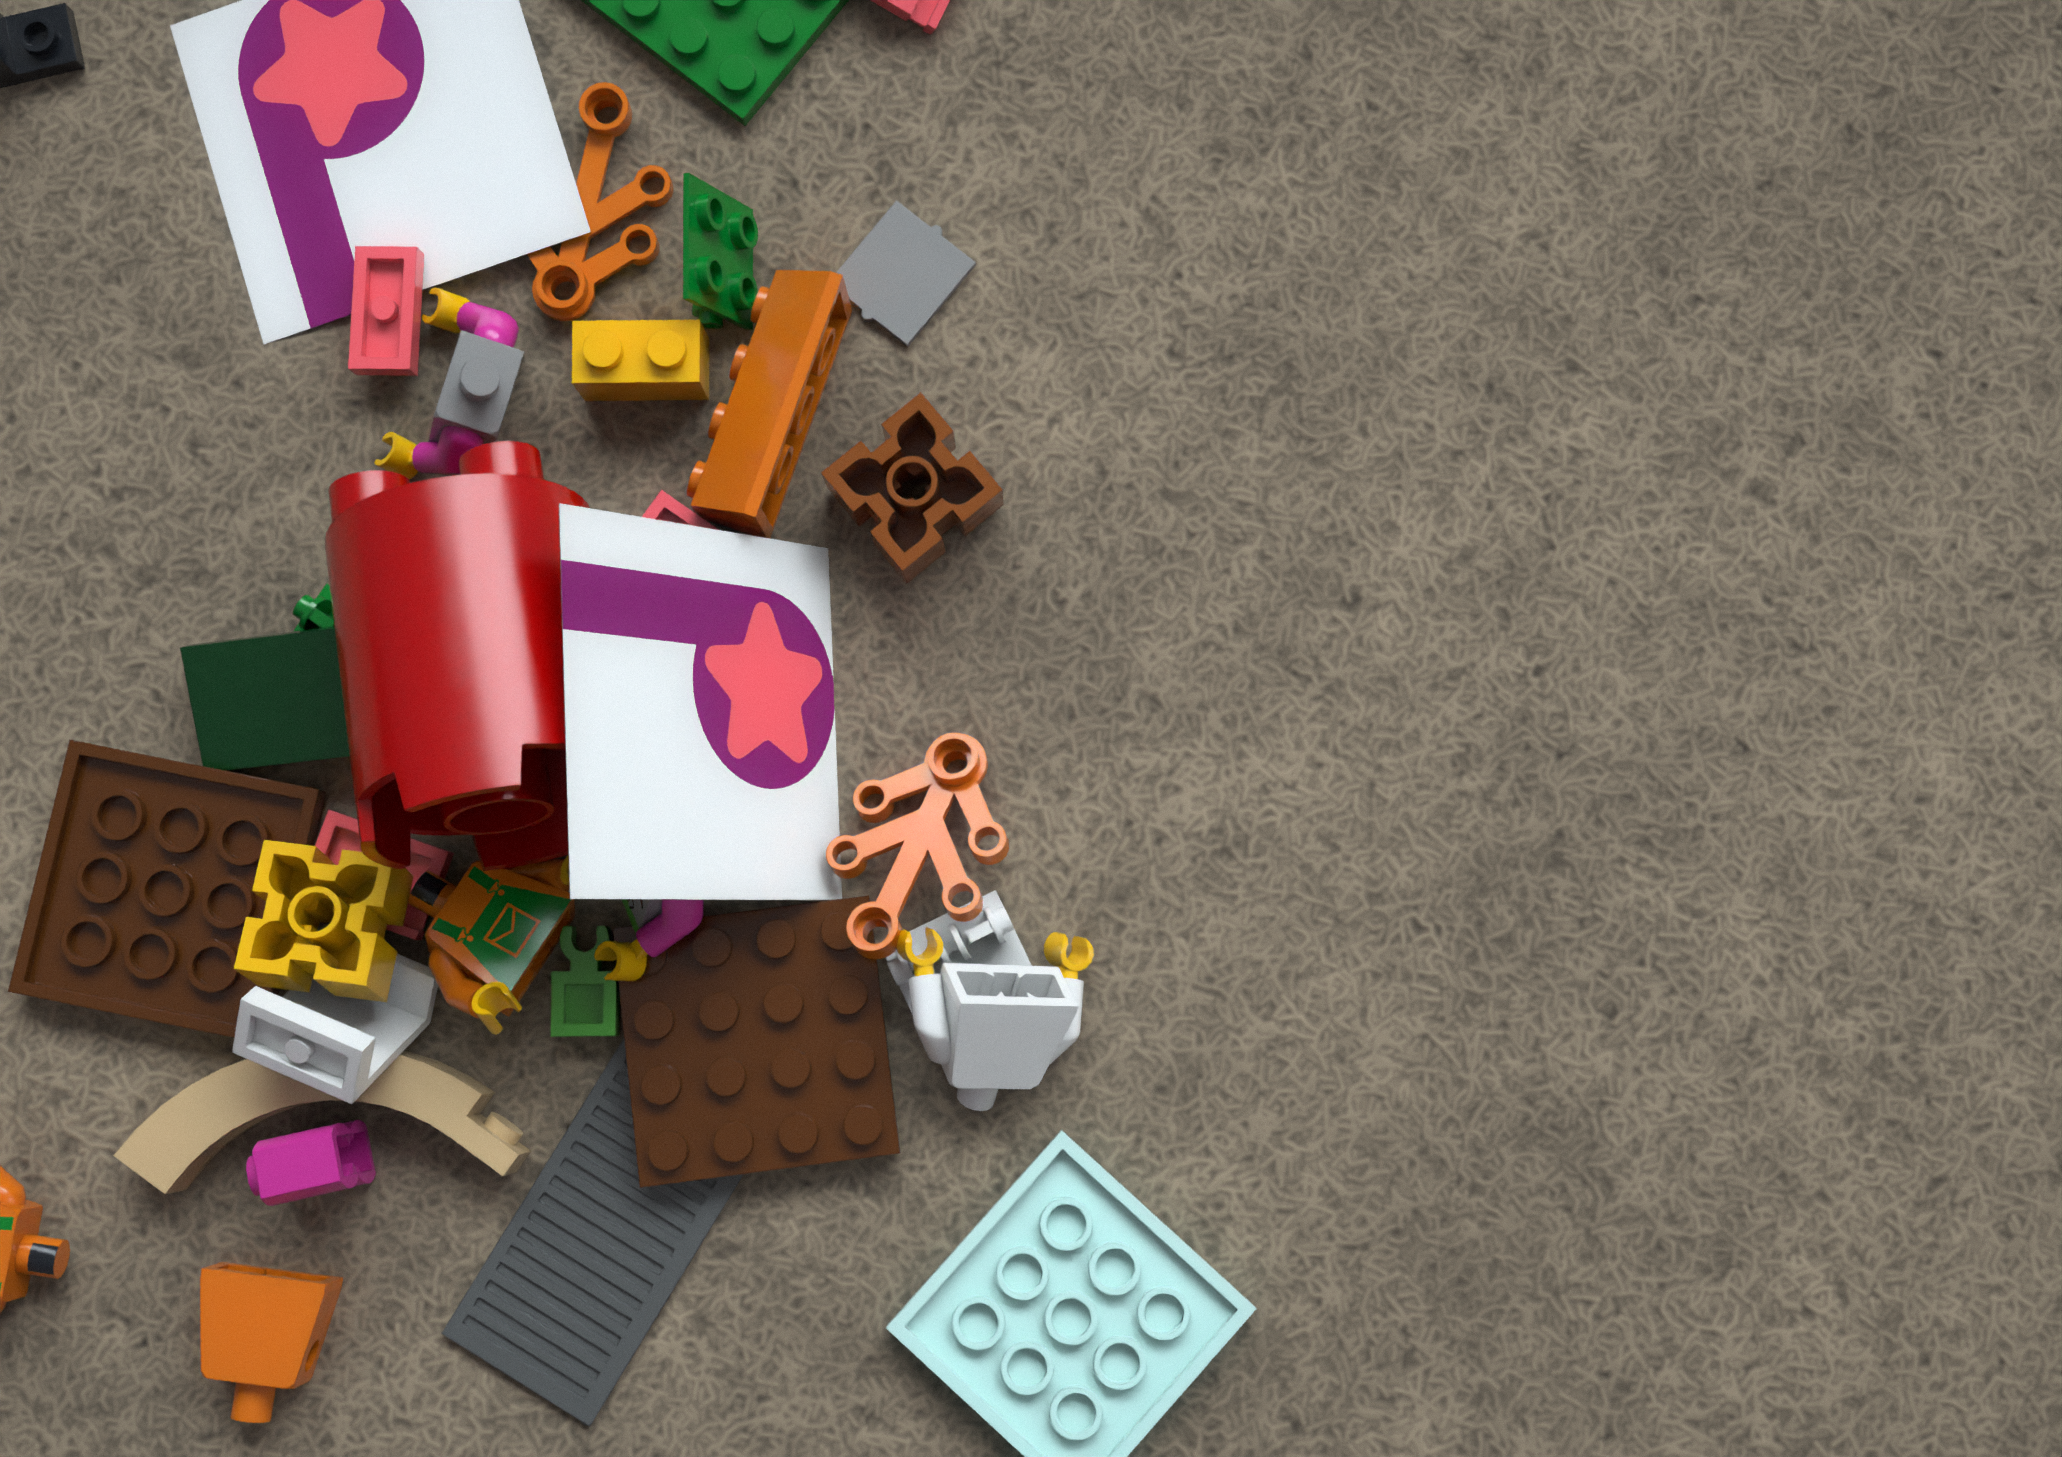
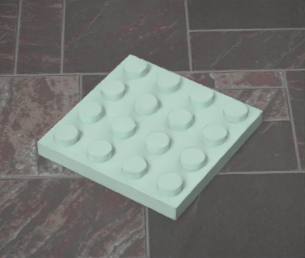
M1060 1130L887 1324L886 1329L1024 1457H1127L1253 1314L1256 1307L1063 1130Z

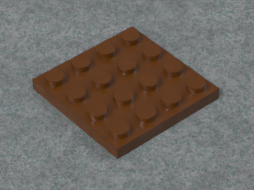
M69 740L8 992L234 1038L240 1000L257 986L234 969L245 918H263L266 902L252 891L263 841L271 840L314 846L326 792ZM257 986L279 996L280 989Z
M869 895L703 916L701 923L692 932L657 957L647 955L646 968L639 979L635 981H618L640 1188L901 1153L877 959H868L860 955L852 945L846 930L850 914L859 905L870 902ZM632 926L613 928L614 941L633 942L637 939ZM874 929L867 936V942L875 944Z

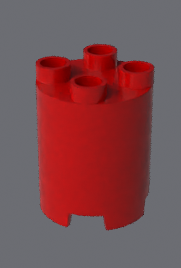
M497 441L476 446L460 457V475L437 477L410 483L407 477L399 473L370 470L345 475L335 480L329 486L328 494L332 523L326 532L324 541L360 847L363 854L375 863L395 869H403L410 866L411 834L472 835L483 871L539 863L568 855L559 503L585 508L590 507L583 497L575 491L560 484L544 480L540 452L536 447L528 443Z

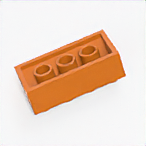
M776 270L770 288L760 287L751 311V322L756 323V327L749 346L740 344L731 364L729 378L736 382L728 404L719 402L710 421L708 437L714 439L709 456L706 462L697 461L688 482L687 496L693 498L690 506L701 518L752 536L771 538L852 313L843 275L832 271Z

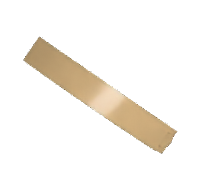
M404 1050L356 1100L357 1102L381 1105L404 1112L430 1124L460 1144L501 1176L517 1172L531 1152L518 1142L523 1132L511 1121L495 1112H491L487 1118L480 1114L495 1094L493 1090L451 1066ZM245 1059L202 1078L165 1102L134 1130L113 1156L164 1194L184 1191L188 1189L193 1180L215 1155L252 1126L273 1115L297 1106L319 1101L343 1100Z

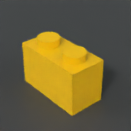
M700 319L572 321V384L585 401L709 400V337Z

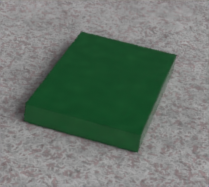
M335 627L198 643L180 647L197 740L204 767L233 770L350 756Z

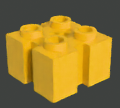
M264 840L252 891L266 902L263 918H245L234 969L257 986L310 993L312 979H314L335 996L387 1002L398 951L384 940L387 924L403 926L414 876L406 868L395 869L375 863L368 859L363 852L342 849L339 865H335L316 846ZM320 922H330L324 929L317 930Z

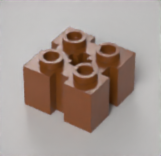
M921 392L881 424L885 442L878 448L870 452L864 443L860 441L821 472L827 489L858 526H861L870 517L877 523V526L870 531L874 545L906 584L945 553L944 542L941 537L945 532L956 525L961 533L966 536L1004 505L1003 489L971 451L958 461L951 454L956 449L954 431ZM910 480L916 486L927 482L929 485L924 487L926 495L915 500L913 498H902L904 497L902 484Z

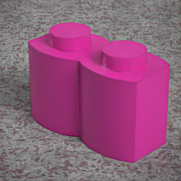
M361 1120L337 1123L258 1141L252 1150L253 1156L248 1157L246 1163L247 1179L252 1193L255 1196H260L261 1200L268 1206L280 1205L370 1184L376 1176L367 1126Z

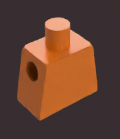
M220 1262L201 1269V1373L207 1379L236 1382L231 1419L247 1423L270 1422L276 1388L295 1389L311 1380L342 1288L343 1277Z

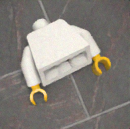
M926 927L927 948L921 955L915 956L912 951L910 932L905 929L901 930L897 942V951L903 959L913 963L915 977L908 979L915 1029L927 1056L931 1061L941 1064L949 1084L958 1088L957 1099L965 1107L976 1111L989 1110L995 1102L998 1089H1032L1039 1085L1048 1066L1078 1039L1081 1029L1084 981L1078 979V971L1087 968L1094 956V949L1086 938L1073 937L1071 943L1072 950L1067 958L1068 938L1066 934L1059 932L1051 933L1045 941L1044 954L1046 960L1055 967L943 963L941 974H934L933 964L940 958L943 952L941 936L935 930Z

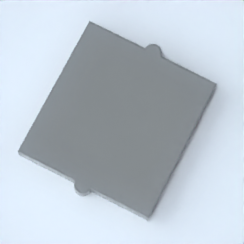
M896 200L836 273L843 275L849 300L862 311V319L865 322L874 320L905 346L909 347L976 266V262L942 236L943 233L940 226L934 225L930 227Z

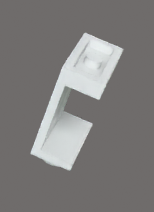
M325 923L319 930L324 929L328 924ZM397 954L387 1002L335 996L314 979H312L310 993L290 990L283 997L255 986L240 1000L232 1053L353 1104L430 1024L438 985L429 967Z

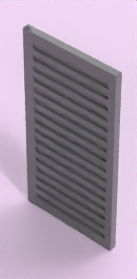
M624 1039L441 1333L574 1416L584 1426H591L744 1175L640 1188Z

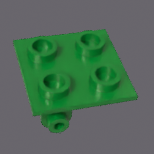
M684 173L683 299L693 304L692 315L700 319L704 329H720L723 327V319L743 329L753 330L751 311L758 293L757 284L753 277V248L758 241V228L753 216V209L696 176Z

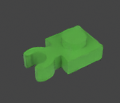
M564 926L562 928L560 947L564 955L570 960V971L551 972V1037L620 1036L618 981L605 980L604 977L612 971H602V961L595 960L594 958L595 950L601 943L613 941L612 931L609 926H597L596 945L586 952L577 946L576 927Z

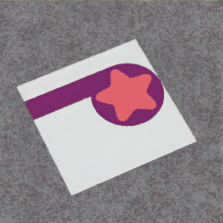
M241 0L170 25L263 344L351 315L355 246L418 247L424 253L422 289L424 290L591 232L519 0Z
M559 503L570 899H842V880L832 871L826 859V849L829 843L840 836L828 548ZM840 854L837 857L838 864H841Z

